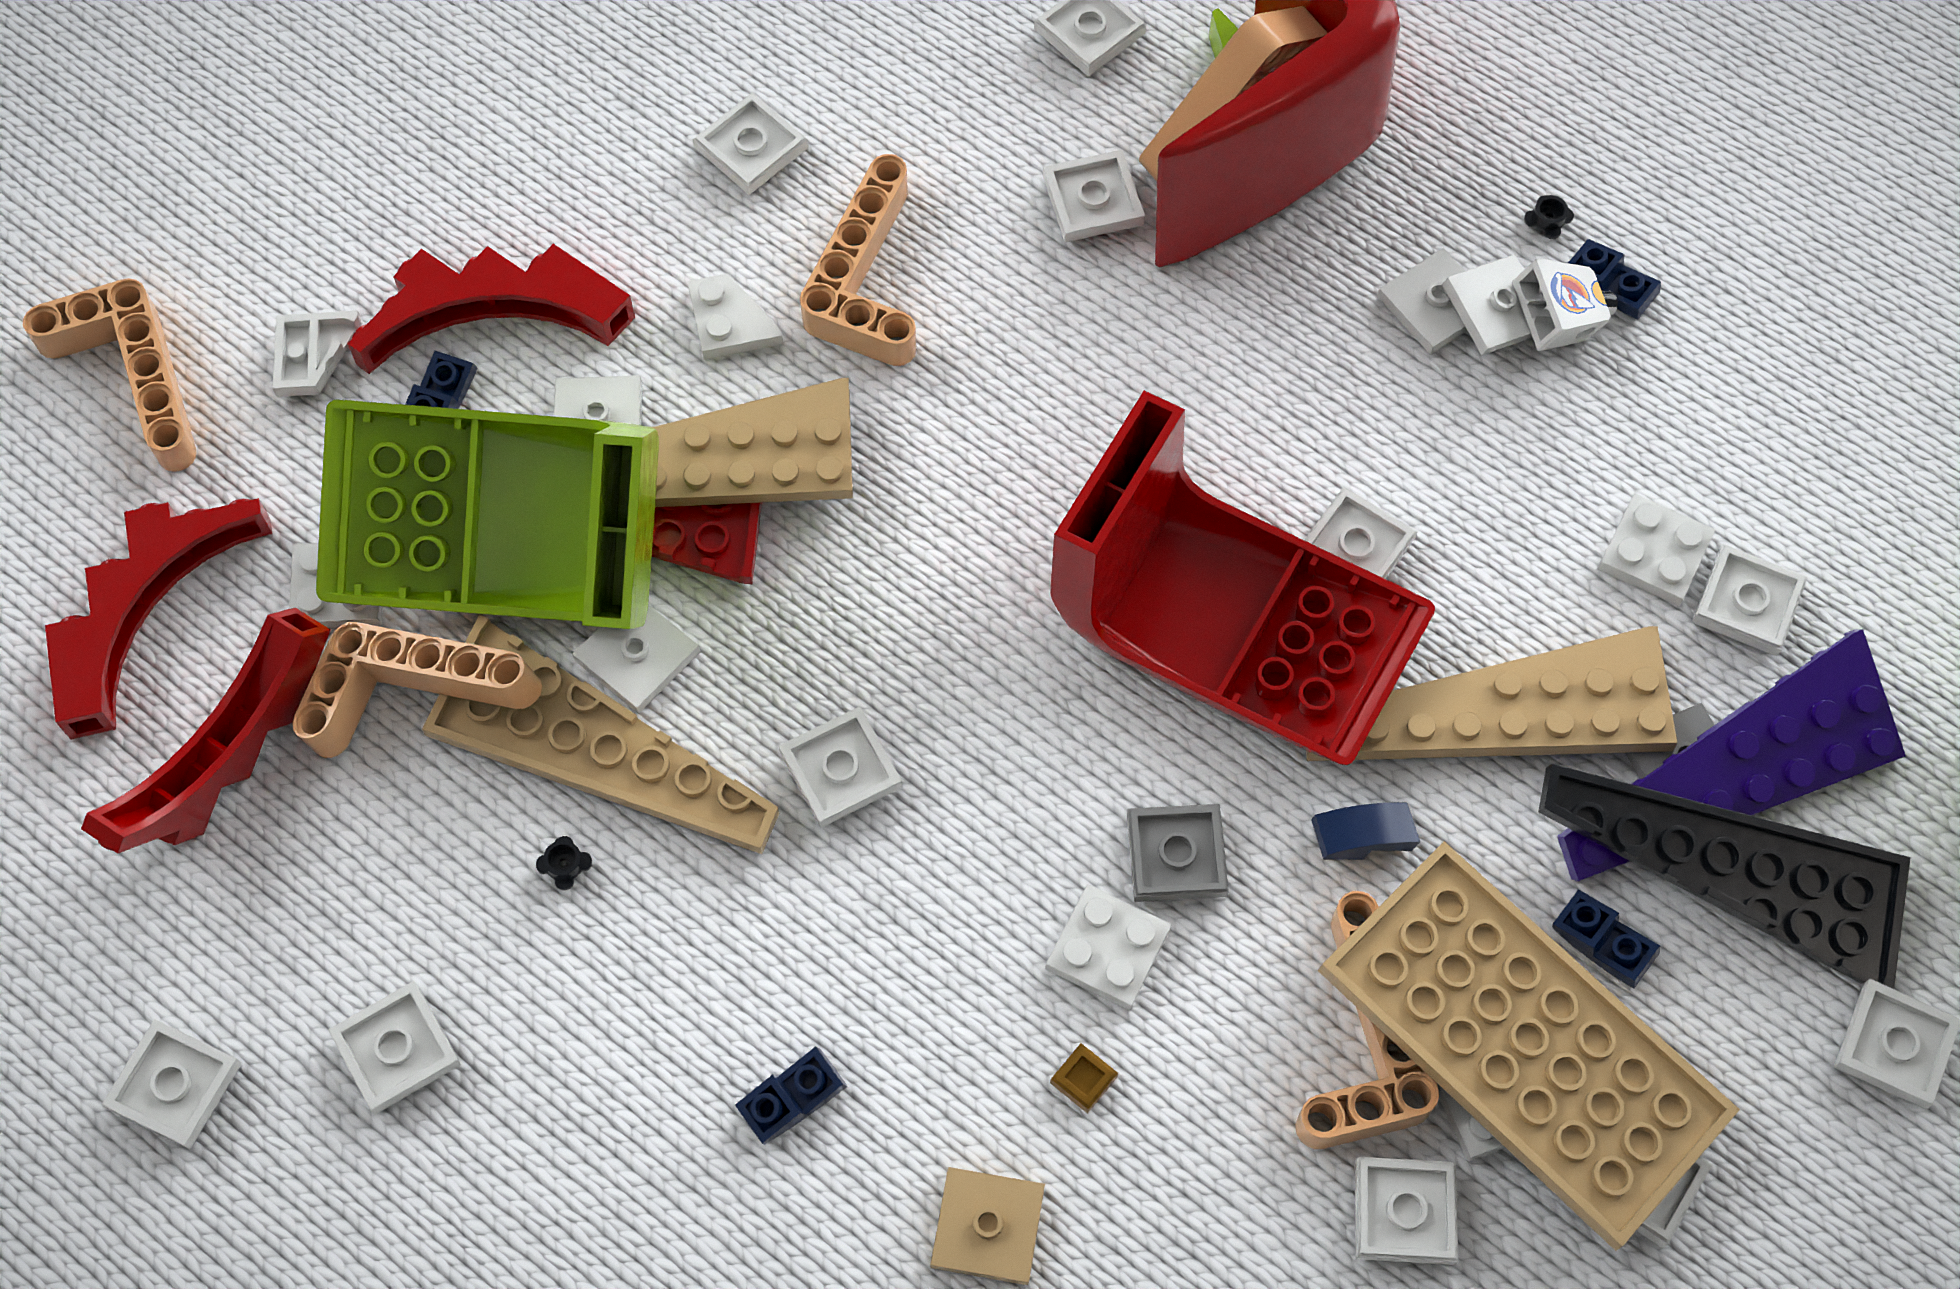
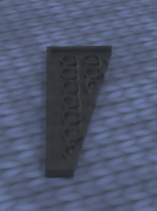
M1556 764L1546 767L1538 810L1542 815L1861 984H1864L1868 979H1872L1894 989L1911 857Z

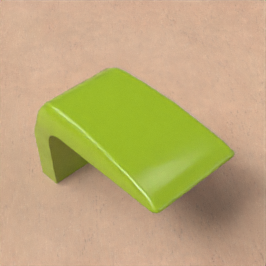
M339 399L332 400L326 407L316 594L320 600L332 603L580 621L582 626L621 629L642 627L646 621L649 602L659 453L658 431L652 427L602 420Z

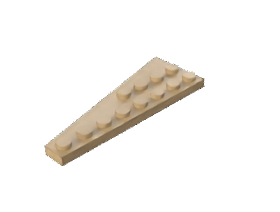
M839 378L652 427L658 431L659 436L655 507L853 498L849 378Z
M478 615L465 643L512 651L519 654L541 680V695L531 706L524 709H513L439 694L422 728L425 736L759 854L763 853L780 814L776 805L736 779L733 781L710 766L708 761L695 753L693 755L673 742L672 738L661 730L658 732L638 719L637 715L586 681L581 682L561 669L559 664L546 656L545 658L526 646L523 640L514 634L509 635L492 624L489 618Z
M1648 626L1393 690L1355 760L1673 751L1677 745V737L1658 626ZM1306 750L1307 761H1330Z

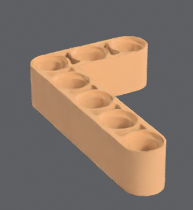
M1304 6L1259 13L1249 18L1235 32L1145 148L1139 158V162L1157 181L1158 156L1166 145L1325 36L1328 32Z
M883 154L876 157L870 164L801 292L800 305L803 327L810 335L886 364L901 366L911 362L916 354V327L914 320L902 311L856 295L908 195L906 163L897 155ZM842 276V278H838V279H835V278H832V277ZM821 308H822V309H826L825 311H821V312H816V311H814V310H816V309H821ZM854 323H864L862 326H853ZM893 337H902V338H904V339L898 340V341L891 340V338H893Z
M130 278L121 279L36 305L26 312L23 318V327L40 354L46 358H61L118 340L144 438L161 467L168 471H182L194 462L196 447L158 311L142 283ZM175 442L173 445L166 447L168 444Z
M348 622L339 626L331 635L294 715L292 725L296 735L317 755L323 758H332L341 754L349 745L377 682L513 709H524L535 703L541 695L542 684L541 680L523 658L512 651L358 622Z
M1351 891L1339 900L1331 920V930L1337 949L1359 927L1350 924L1345 919L1344 913L1355 911L1360 913L1366 920L1379 907L1375 899L1368 893ZM1357 1007L1359 1019L1379 1080L1309 1098L1303 1105L1295 1124L1297 1136L1307 1147L1325 1149L1417 1126L1429 1117L1438 1103L1439 1090L1437 1083L1411 1058L1406 1062L1394 1060L1389 1055L1387 1046L1395 1043ZM1405 1090L1418 1092L1422 1096L1425 1106L1419 1109L1409 1107L1402 1098V1092ZM1359 1101L1371 1103L1378 1111V1118L1375 1120L1363 1119L1358 1115L1355 1103ZM1312 1113L1325 1114L1332 1123V1129L1327 1132L1315 1130L1308 1121V1115Z

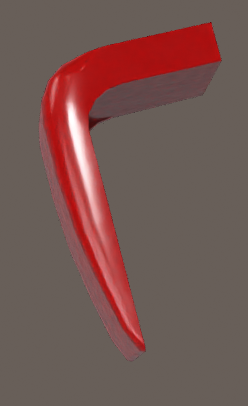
M1255 0L1254 15L1304 6L1328 33L1161 150L1158 156L1155 266L1160 268L1185 261L1276 215L1357 159L1379 138L1387 118L1401 27L1395 0Z
M1144 390L1054 533L1050 595L1062 619L1072 630L1110 656L1275 737L1341 765L1351 764L1355 760L1433 617L1435 605L1429 599L1237 509L1203 491L1186 473L1183 464L1185 409Z

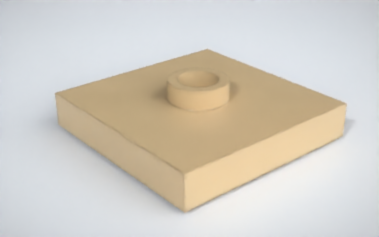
M948 1167L930 1267L932 1269L1029 1286L1045 1184Z

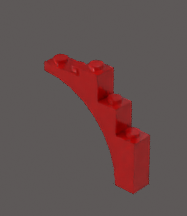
M554 243L543 254L537 255L531 261L526 272L489 246L478 256L468 260L460 274L421 248L411 259L404 261L393 276L399 292L395 296L388 298L382 305L381 310L366 325L360 326L347 344L356 365L370 374L394 353L416 340L457 324L487 318L520 317L548 321L581 331L609 346L635 319L631 296Z
M259 498L253 500L238 499L232 501L229 505L211 509H193L179 516L175 514L168 502L163 504L148 503L142 505L139 509L124 512L130 558L123 560L108 559L100 565L85 568L90 615L68 616L60 622L45 625L55 722L71 740L116 730V695L122 665L137 631L154 606L180 579L206 560L240 543L273 534L271 519Z
M297 608L268 614L254 647L236 679L193 736L165 764L139 785L114 801L86 813L81 830L98 840L102 847L117 854L155 839H160L175 846L203 835L221 788L250 778L267 732L293 723L294 715L316 670L331 629Z

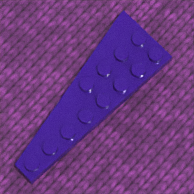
M1856 629L1846 632L1844 634L1845 637L1828 649L1816 653L1810 658L1811 661L1791 675H1785L1775 682L1776 685L1754 701H1748L1698 736L1697 741L1680 753L1668 757L1662 762L1663 765L1643 779H1637L1632 785L1747 815H1754L1906 757L1864 630ZM1569 828L1557 836L1571 880L1580 881L1630 862Z

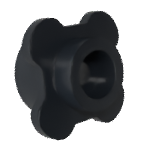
M1544 195L1538 198L1532 211L1526 212L1524 221L1529 227H1536L1539 231L1543 232L1546 238L1556 239L1561 234V228L1573 221L1574 213L1568 208L1567 203L1562 198L1554 195Z
M568 836L557 838L555 842L546 848L544 855L539 856L536 861L538 872L540 874H548L555 880V886L559 890L571 889L574 885V879L582 871H588L592 867L590 854L580 852L573 843V840ZM562 860H568V865L562 867L560 866V862Z

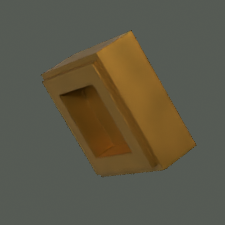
M1080 1043L1051 1078L1050 1084L1088 1114L1117 1079L1118 1072Z

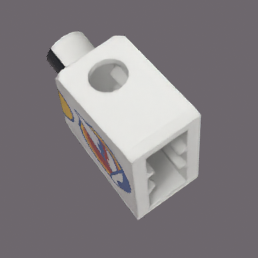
M1535 259L1512 281L1537 351H1544L1589 339L1610 321V316L1614 315L1617 310L1618 301L1616 295L1610 291H1601L1596 275L1590 267L1546 259Z

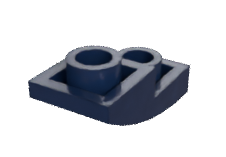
M1587 239L1568 263L1590 267L1596 275L1601 291H1610L1616 295L1618 301L1617 310L1638 320L1660 293L1661 281L1625 266V254Z
M434 350L421 385L413 384L405 405L459 409L478 368L472 362Z
M1407 802L1373 803L1345 807L1316 814L1311 819L1323 860H1364L1371 851H1412L1420 843Z
M1579 889L1552 924V928L1575 949L1633 989L1660 954L1659 944L1619 922V912Z
M815 1046L779 1076L772 1074L736 1103L735 1106L761 1143L766 1144L804 1120L848 1086L823 1051Z

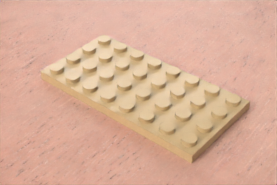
M1445 841L1318 969L1319 973L1615 1251L1624 1246L1740 1110Z

